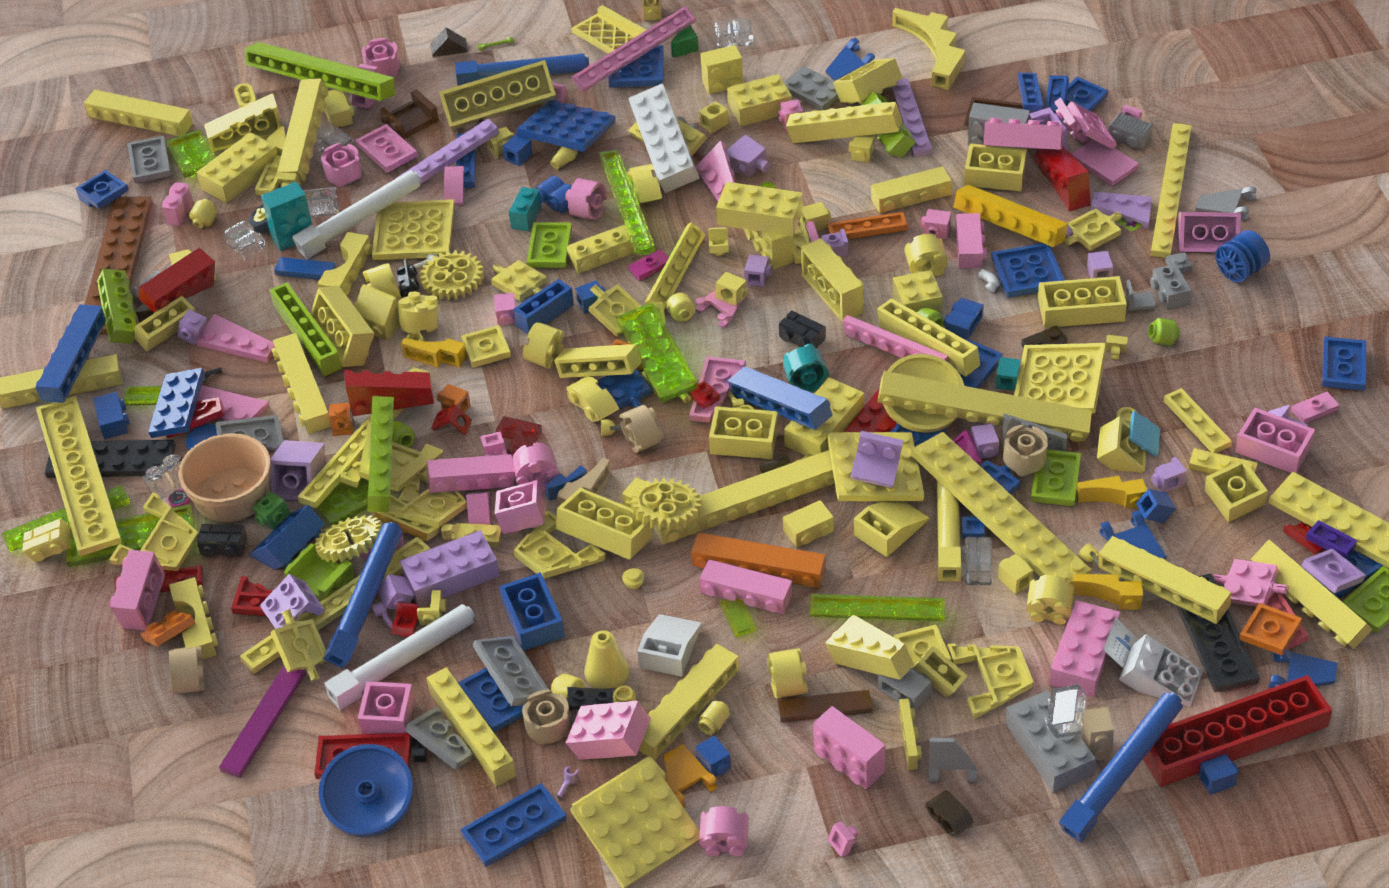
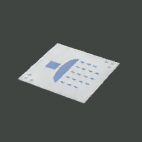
M1115 618L1103 650L1124 668L1131 646L1139 639Z

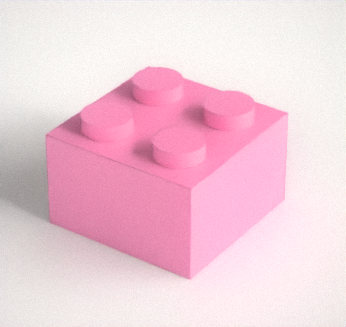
M537 480L497 491L495 516L503 535L517 533L530 527L536 528L544 524L545 499Z
M366 682L358 715L361 733H406L405 728L407 723L411 722L415 703L412 684Z

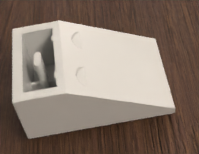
M659 614L644 633L638 648L639 668L683 677L702 623Z
M1146 634L1131 646L1119 680L1137 692L1160 698L1163 693L1169 694L1173 692L1181 698L1182 705L1190 707L1203 670Z

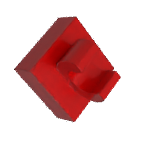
M702 381L697 384V389L691 392V398L700 407L705 409L719 401L720 394L708 383Z

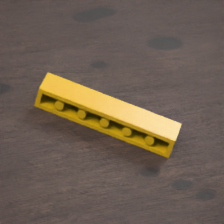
M971 185L957 189L953 208L968 214L980 213V218L1052 247L1065 242L1069 223Z

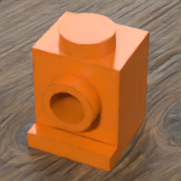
M447 384L437 395V401L440 402L441 408L444 410L456 405L465 413L471 406L469 392Z
M330 404L329 419L332 435H353L354 417H352L350 404Z

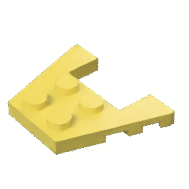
M371 421L367 425L359 477L369 480ZM426 443L419 456L414 458L392 449L391 490L398 492L417 477L419 472L427 469V460L442 458L443 450Z
M392 442V449L417 458L421 453ZM361 461L355 462L348 472H343L340 476V482L358 488L363 479L359 477ZM421 472L405 486L399 500L407 504L419 495Z
M426 469L420 473V480L428 484ZM427 489L407 504L390 494L389 512L384 513L440 528L443 524L467 508V501L458 491L430 493L429 489Z
M153 492L143 506L145 512L161 519L140 551L154 552L163 570L178 571L196 543L199 533ZM119 544L109 559L111 564L122 565L128 551L133 549Z
M549 510L545 512L544 524L534 528L514 549V557L536 574L541 573L544 579L603 562L606 556L602 550L593 544L575 554L551 536L550 533L556 530L557 516Z
M953 643L947 644L951 661L955 665L977 661L988 693L967 697V704L973 719H977L1033 688L1034 681L1020 646L990 645V648H980L975 644H968L967 647H958Z

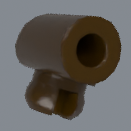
M781 454L776 459L760 463L759 467L763 474L790 464V460L787 455Z

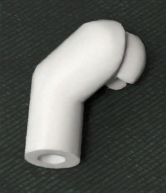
M984 269L979 272L978 278L988 282L986 289L990 292H995L996 288L1000 286L997 276Z

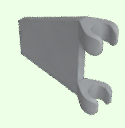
M1250 186L1243 189L1200 195L1195 211L1241 213V221H1247L1249 218V208L1246 206L1238 207L1241 196L1248 201H1254L1256 199V188Z
M930 738L929 782L939 781V770H967V782H977L976 764L954 738Z

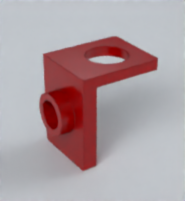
M453 405L445 410H440L436 414L431 429L435 431L450 423L463 435H466L472 419L456 405ZM458 416L464 419V427L459 425L457 421Z

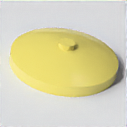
M930 354L905 356L888 369V372L964 386L960 374L950 363ZM884 405L887 413L896 423L915 432L930 433L940 431L951 425L958 418H948L942 414H927L920 410H906L899 406Z

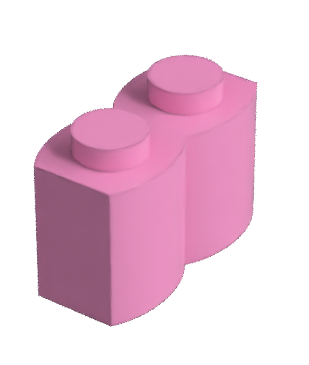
M176 182L170 188L169 195L162 203L167 224L180 226L186 220V213L192 209L194 204L189 184Z

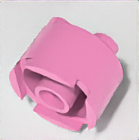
M378 38L369 41L368 46L362 48L364 65L378 67V73L394 77L398 74L400 58L397 44L394 41L391 43L386 38Z
M337 143L324 150V155L321 157L326 179L335 184L336 187H344L346 184L362 177L360 157L355 146L351 144L342 146V143Z
M577 178L571 190H567L565 196L566 201H568L569 214L585 219L598 220L605 210L603 201L607 200L606 186L600 182Z
M533 443V446L530 447L524 445L513 455V466L518 485L537 480L543 493L545 492V485L559 474L554 453L551 447L546 444Z
M727 806L712 807L707 814L704 811L701 814L699 843L705 849V854L718 856L720 852L736 857L742 856L748 846V814L743 811V815L737 813V808Z

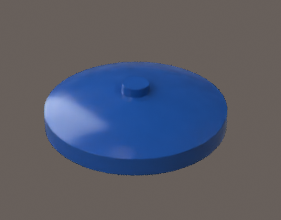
M376 744L357 745L338 754L327 765L319 784V801L327 819L338 830L357 837H370L382 834L397 825L409 810L414 794L413 778L406 762L393 750Z

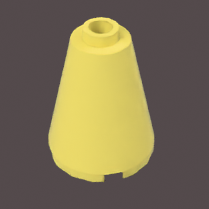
M598 631L591 639L584 674L587 683L593 688L606 689L614 687V689H617L626 683L629 677V664L613 634L609 631Z

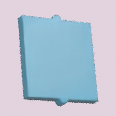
M1133 411L1131 414L1129 440L1141 447L1142 450L1156 457L1159 453L1160 427L1149 421L1148 418Z

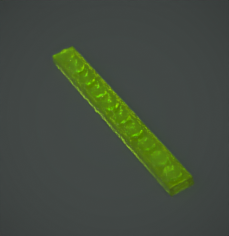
M619 151L600 152L603 169L635 255L654 253V242Z

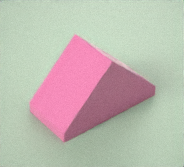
M490 491L468 493L466 500L469 524L491 525Z

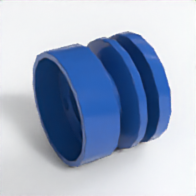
M1245 230L1234 236L1232 240L1219 246L1216 250L1215 258L1223 275L1229 280L1239 283L1264 268L1270 261V252L1266 242L1260 235L1254 231Z

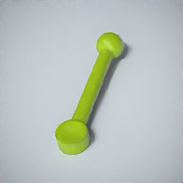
M508 37L505 40L488 44L480 43L477 47L478 50H484L486 47L504 43L512 44L514 39L513 37Z

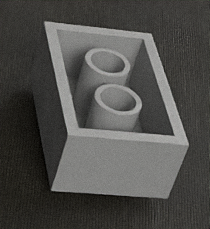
M973 103L969 115L968 146L970 144L984 145L985 122L990 121V118H1001L1002 122H1009V119H1020L1021 123H1028L1030 110Z

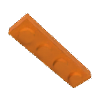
M904 212L827 223L829 234L839 233L840 229H844L847 239L905 231L908 227Z

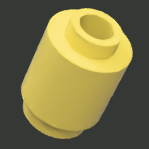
M712 701L699 718V729L710 736L717 733L730 717L729 707L722 701Z

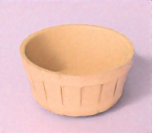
M229 433L205 439L190 449L180 463L178 476L184 492L193 501L196 509L202 515L216 522L229 523L255 514L252 507L270 492L271 464L269 453L260 441L247 435Z

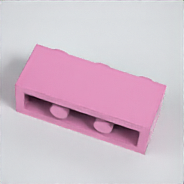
M980 213L956 214L959 268H983V260L987 259V250L983 248L985 246V234H981L984 233V221H980Z

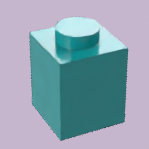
M1000 357L996 374V389L1015 391L1021 359Z

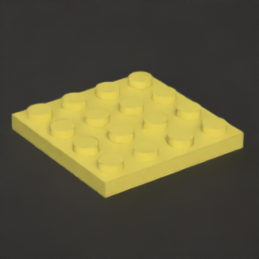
M454 199L394 202L377 212L372 249L373 260L427 258L429 254H436L439 257V253L446 255L447 251L450 252L455 208Z
M1106 343L1024 345L1014 395L1084 408L1095 413L1107 351Z
M828 432L827 440L838 501L924 500V490L918 461L910 455L911 449L915 447L912 432H869L904 440L893 488L851 479L861 432Z
M651 759L635 767L570 809L622 888L632 885L700 840L699 829Z

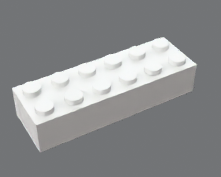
M663 83L628 98L658 181L664 192L667 193L700 179Z

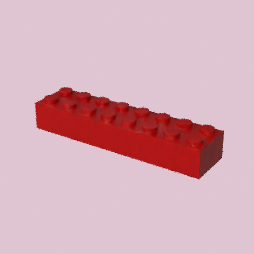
M1307 675L1171 723L1143 758V761L1159 787L1199 774L1200 763L1226 754L1232 762L1329 727L1332 709Z

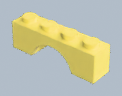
M346 233L340 244L342 256L346 262L336 269L324 271L317 283L318 287L340 286L346 295L349 294L351 285L357 280L360 269L364 267L368 255L372 253V244H370L368 235Z
M195 577L170 584L176 610L192 615L196 622L182 633L185 647L201 646L202 660L217 656L215 646L219 645L215 633L211 634L210 630L214 629L211 617L206 618V614L210 612L207 602L201 599L205 597L202 585H197Z

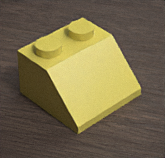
M363 284L355 308L373 330L374 336L388 340L401 327L398 321L396 297Z
M1118 417L1100 427L1097 459L1110 470L1136 473L1145 472L1147 451L1142 450L1141 447L1129 440L1130 425Z

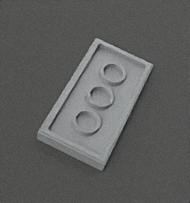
M514 636L474 640L473 648L511 707L525 705L527 698L537 691L549 690Z

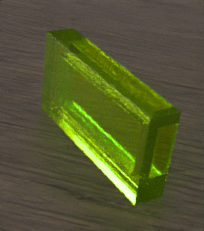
M126 386L123 398L125 405H156L162 386Z
M736 598L735 601L727 599L719 601V606L735 638L756 632V626L743 600Z

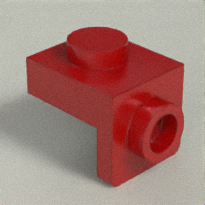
M397 603L396 617L391 626L392 635L409 637L415 633L419 624L417 615L418 604Z

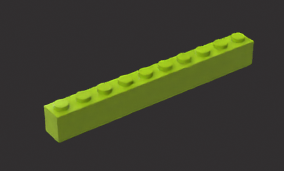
M261 42L244 48L245 62L248 66L300 80L321 79L327 87L378 101H383L395 95L394 77Z

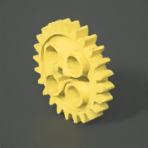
M457 250L453 254H450L449 251L446 252V255L439 253L438 258L432 256L433 261L427 260V265H423V270L420 271L423 289H426L427 294L439 295L440 300L444 297H447L448 301L451 297L458 300L460 295L465 298V293L472 295V289L478 290V285H482V280L484 279L481 261L477 260V256L472 257L471 253L465 255V251H462L460 254H457Z
M665 477L662 478V481L654 478V483L647 480L646 486L640 484L639 489H634V494H632L631 498L632 514L636 515L637 520L642 519L643 525L650 523V528H653L655 525L658 526V530L666 527L668 531H670L671 527L679 530V525L686 528L687 522L693 524V520L698 519V514L701 513L700 494L695 493V488L689 489V483L682 485V480H679L677 483L674 482V478L666 481Z
M363 515L361 518H358V516H355L354 519L347 518L345 522L340 520L337 525L332 524V528L324 529L325 533L319 534L320 538H317V543H314L318 557L321 560L325 559L326 562L332 560L335 563L338 559L343 562L346 558L352 560L353 556L360 557L362 552L368 553L367 549L373 548L382 527L381 521H378L377 517L373 518V516L366 517V515ZM345 532L349 533L354 545L350 544Z

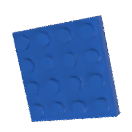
M551 100L517 128V135L584 152L616 122V116L610 115L608 112H598L591 108H582L575 104H565L558 100Z

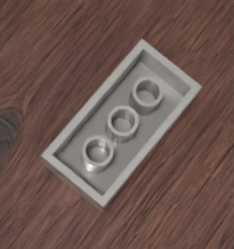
M1048 691L1006 707V726L1052 793L1094 775L1096 758Z

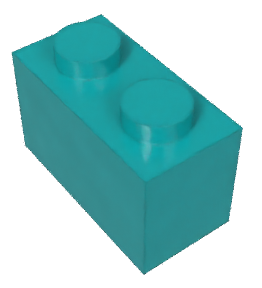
M521 187L508 211L511 229L529 232L542 207L539 189Z

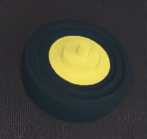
M263 205L255 209L248 219L249 226L256 233H263L269 230Z

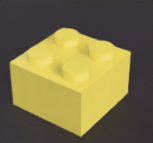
M736 45L701 53L702 82L709 95L727 91V87L743 83L742 57Z
M932 270L893 277V297L895 301L915 312H918L923 307H928L942 314L943 296Z
M1245 459L1207 476L1205 483V492L1228 523L1266 505L1268 490Z

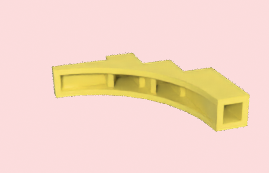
M895 8L892 26L905 30L925 42L936 59V64L932 70V86L949 90L965 65V50L956 48L957 33L947 31L948 16L933 12L926 16Z

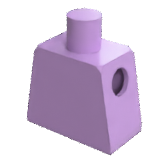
M744 135L726 150V154L729 155L731 161L729 162L730 167L736 173L749 177L758 170L765 173L770 168V162L766 161L765 148L747 135Z

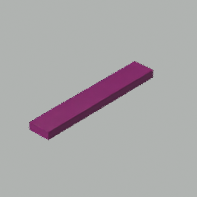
M285 665L282 667L220 764L221 772L239 778L242 777L306 675V670L299 669L288 673Z

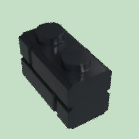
M791 310L786 315V318L784 317L779 322V337L785 342L790 341L796 344L798 347L813 344L815 348H818L825 341L826 326Z
M201 524L200 534H198L197 538L200 555L207 557L214 555H225L227 557L243 556L247 542V533L244 525Z

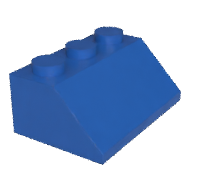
M309 505L291 512L249 555L274 570L280 567L286 568L293 562L294 559L292 557L296 553L300 554L303 549L308 547L306 543L310 539L314 540L322 533L320 529L325 523Z

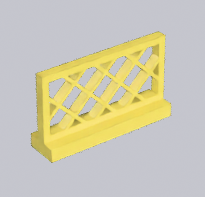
M603 5L597 8L598 13L571 28L573 34L608 54L623 45L615 44V42L627 43L646 31V29Z

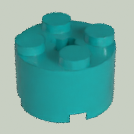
M806 344L803 347L787 352L783 357V369L790 385L797 386L805 391L814 392L821 387L826 377H829V370L823 355L813 344Z

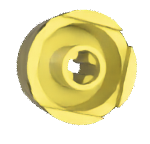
M922 234L913 238L914 241L910 245L909 242L906 244L904 251L912 274L932 270L933 275L939 277L945 273L948 257L941 238H936L934 234Z
M389 263L363 271L366 283L370 282L367 284L368 286L396 297V301L401 300Z
M415 291L408 293L407 297L399 300L398 321L401 330L407 333L420 334V330L427 329L428 333L437 329L439 321L437 297L433 295H420L419 292Z
M535 323L527 335V338L530 340L528 345L524 344L523 359L552 369L556 356L564 349V345L561 344L564 331L543 323Z
M1054 575L1040 576V579L1035 582L1033 579L1029 585L1027 611L1030 614V619L1034 622L1047 620L1053 621L1057 625L1066 624L1067 619L1070 618L1072 613L1074 586L1072 584L1069 586L1065 583L1066 579Z
M800 648L769 653L768 669L769 675L772 678L771 686L774 697L783 698L807 694L806 680H803V676H806L807 672L805 662H802Z

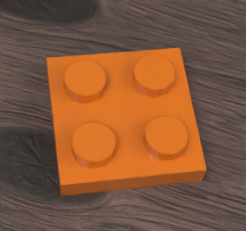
M1259 603L1242 629L1240 640L1283 656L1302 625V618Z
M174 610L164 616L165 619L159 623L149 624L145 628L146 631L141 633V636L145 642L158 647L196 622L192 615Z

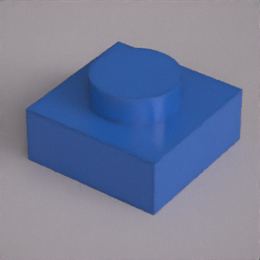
M962 517V539H984V524L977 517Z

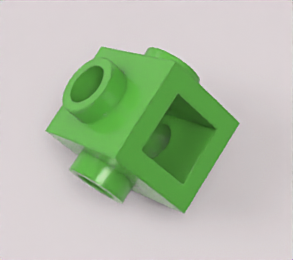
M271 491L252 507L256 514L255 520L261 526L266 525L272 530L291 514L285 500Z

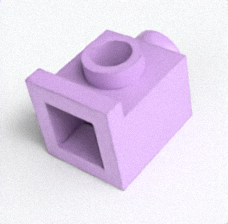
M840 229L839 233L821 235V238L832 247L833 252L837 256H848V239L844 229Z
M1173 457L1172 462L1155 468V474L1151 475L1152 484L1162 492L1177 489L1185 485L1187 470L1176 457Z

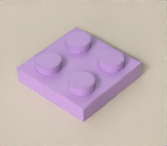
M1329 549L1304 559L1301 565L1312 577L1316 578L1334 594L1363 582L1366 576L1334 549Z

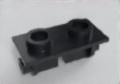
M406 259L404 260L405 266L399 267L397 270L400 295L403 298L407 297L410 292H419L418 289L420 288L416 277L418 272L415 266L410 265Z
M567 687L568 698L566 699L570 710L580 709L581 706L614 703L613 689Z

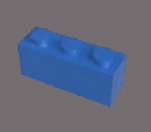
M557 279L515 307L516 326L528 334L535 323L547 324L574 306L572 288L562 280Z

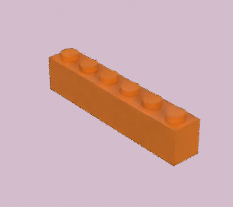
M699 532L691 551L692 566L705 568L708 560H713L791 580L792 584L820 588L826 570V554Z

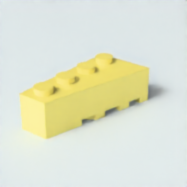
M273 93L204 124L211 152L231 147L250 132L262 139H267L279 127H282Z
M852 615L825 642L834 663L899 680L914 666L904 643L855 615Z

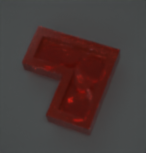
M503 416L495 431L501 432L503 438L511 439L506 450L507 455L511 454L513 456L520 447L524 445L530 447L533 446V443H536L542 432V425Z

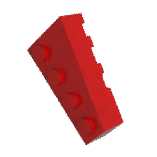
M1063 146L1060 150L1036 148V153L1034 154L1036 164L1039 165L1067 209L1073 211L1090 206L1089 171Z
M200 247L139 286V300L156 313L180 296L186 299L214 286L215 261Z
M344 370L345 388L352 417L372 414L373 396L394 397L393 410L434 404L430 372H402V374H393L391 371H383V374H378L362 370V373H352V370Z

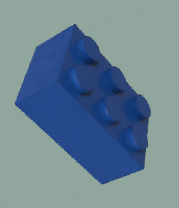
M541 573L499 586L502 604L523 651L565 637L563 620Z

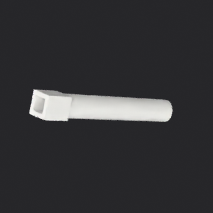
M410 170L314 228L310 225L295 234L292 238L298 251L306 259H309L324 250L327 242L419 188L420 176L417 172L413 173Z
M462 604L352 672L346 669L324 683L328 697L339 710H342L363 697L362 691L365 690L366 682H379L473 624L474 612L469 606L466 607Z

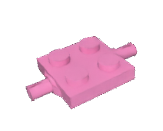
M1234 559L1227 576L1213 575L1216 583L1224 584V588L1231 592V603L1254 607H1257L1259 603L1267 605L1269 598L1274 592L1287 594L1288 585L1276 583L1279 569L1277 565Z

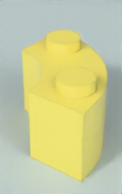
M652 164L628 168L629 172H626L628 183H632L634 188L632 189L633 199L637 200L638 204L662 199L658 179L653 177L652 171H654V167Z
M586 376L566 387L569 400L575 406L583 409L586 417L592 422L599 421L619 410L618 405L607 389L601 390L596 385L598 383L596 379Z

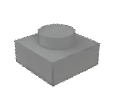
M1185 252L1166 256L1165 262L1167 266L1176 264L1181 273L1191 271L1192 264Z

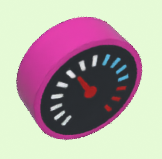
M180 489L169 494L168 502L172 509L182 510L190 504V498L184 490Z

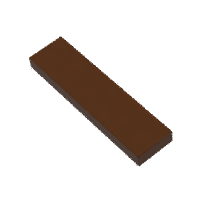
M869 690L778 699L781 723L818 719L831 706L845 716L872 713Z

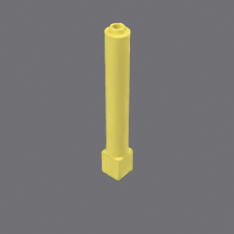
M937 480L938 581H961L959 500Z

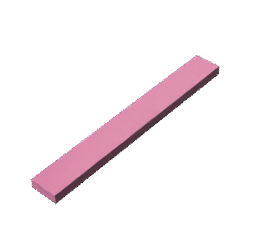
M686 6L572 76V81L582 93L689 27L696 22V18Z

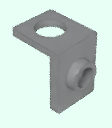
M1130 280L1126 281L1125 299L1129 311L1156 308L1152 292L1133 293Z

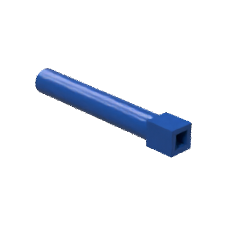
M585 53L484 64H477V61L455 63L457 85L460 86L543 60L546 61L550 75L580 72L590 66L589 56L585 57Z
M389 522L382 525L336 633L332 636L323 656L324 660L342 669L352 657L359 640L358 636L403 534L398 524Z
M1173 692L1162 694L1080 800L1076 799L1059 820L1062 831L1078 842H1083L1097 824V817L1182 710V700L1178 695Z

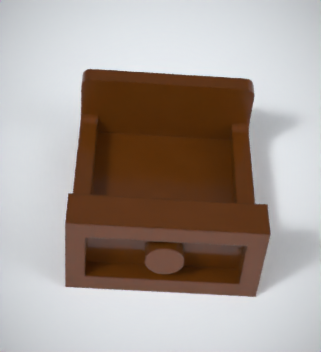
M417 89L411 92L412 101L391 112L384 107L380 109L382 115L380 119L383 125L387 124L403 139L439 121L437 106Z

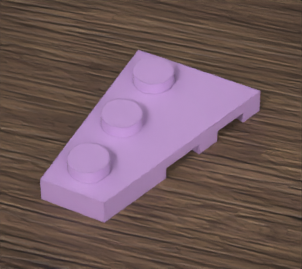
M1093 192L1091 210L1097 208L1101 213L1108 216L1119 212L1125 218V221L1141 223L1142 227L1148 229L1152 197Z

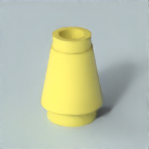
M561 146L550 161V164L558 170L576 158L577 150Z

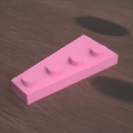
M706 356L699 383L705 381L720 394V400L705 409L693 400L689 414L690 421L705 423L712 421L715 406L721 407L731 391L727 380L744 366L746 367L745 360Z
M203 385L198 397V401L217 397L221 399L225 415L217 419L221 422L260 417L270 407L268 401Z

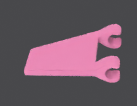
M714 291L706 297L697 298L695 303L698 306L695 309L702 313L711 304L722 312L718 315V319L721 320L718 322V325L725 328L733 319L742 300L734 306L715 298Z

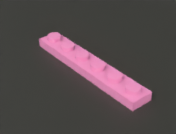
M849 315L843 319L845 335L850 338L857 339L899 358L912 354H930L949 363L948 355Z

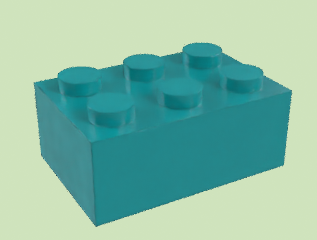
M297 182L261 195L271 238L280 251L294 246L295 242L292 236L312 225L306 194Z

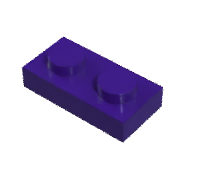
M1320 520L1313 525L1306 535L1308 541L1326 550L1334 549L1345 559L1354 550L1358 541Z

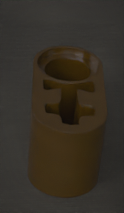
M944 790L925 804L929 815L951 837H955L973 824V818L969 811L947 790Z

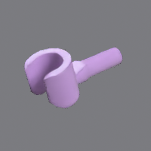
M383 602L373 604L375 617L382 615L391 629L392 621L387 614Z
M570 766L564 769V782L557 794V798L562 799L567 788L571 784L578 782V769L573 774H570Z

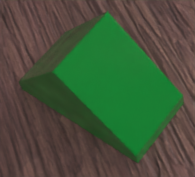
M691 25L677 33L671 41L672 57H679L699 51L698 36Z

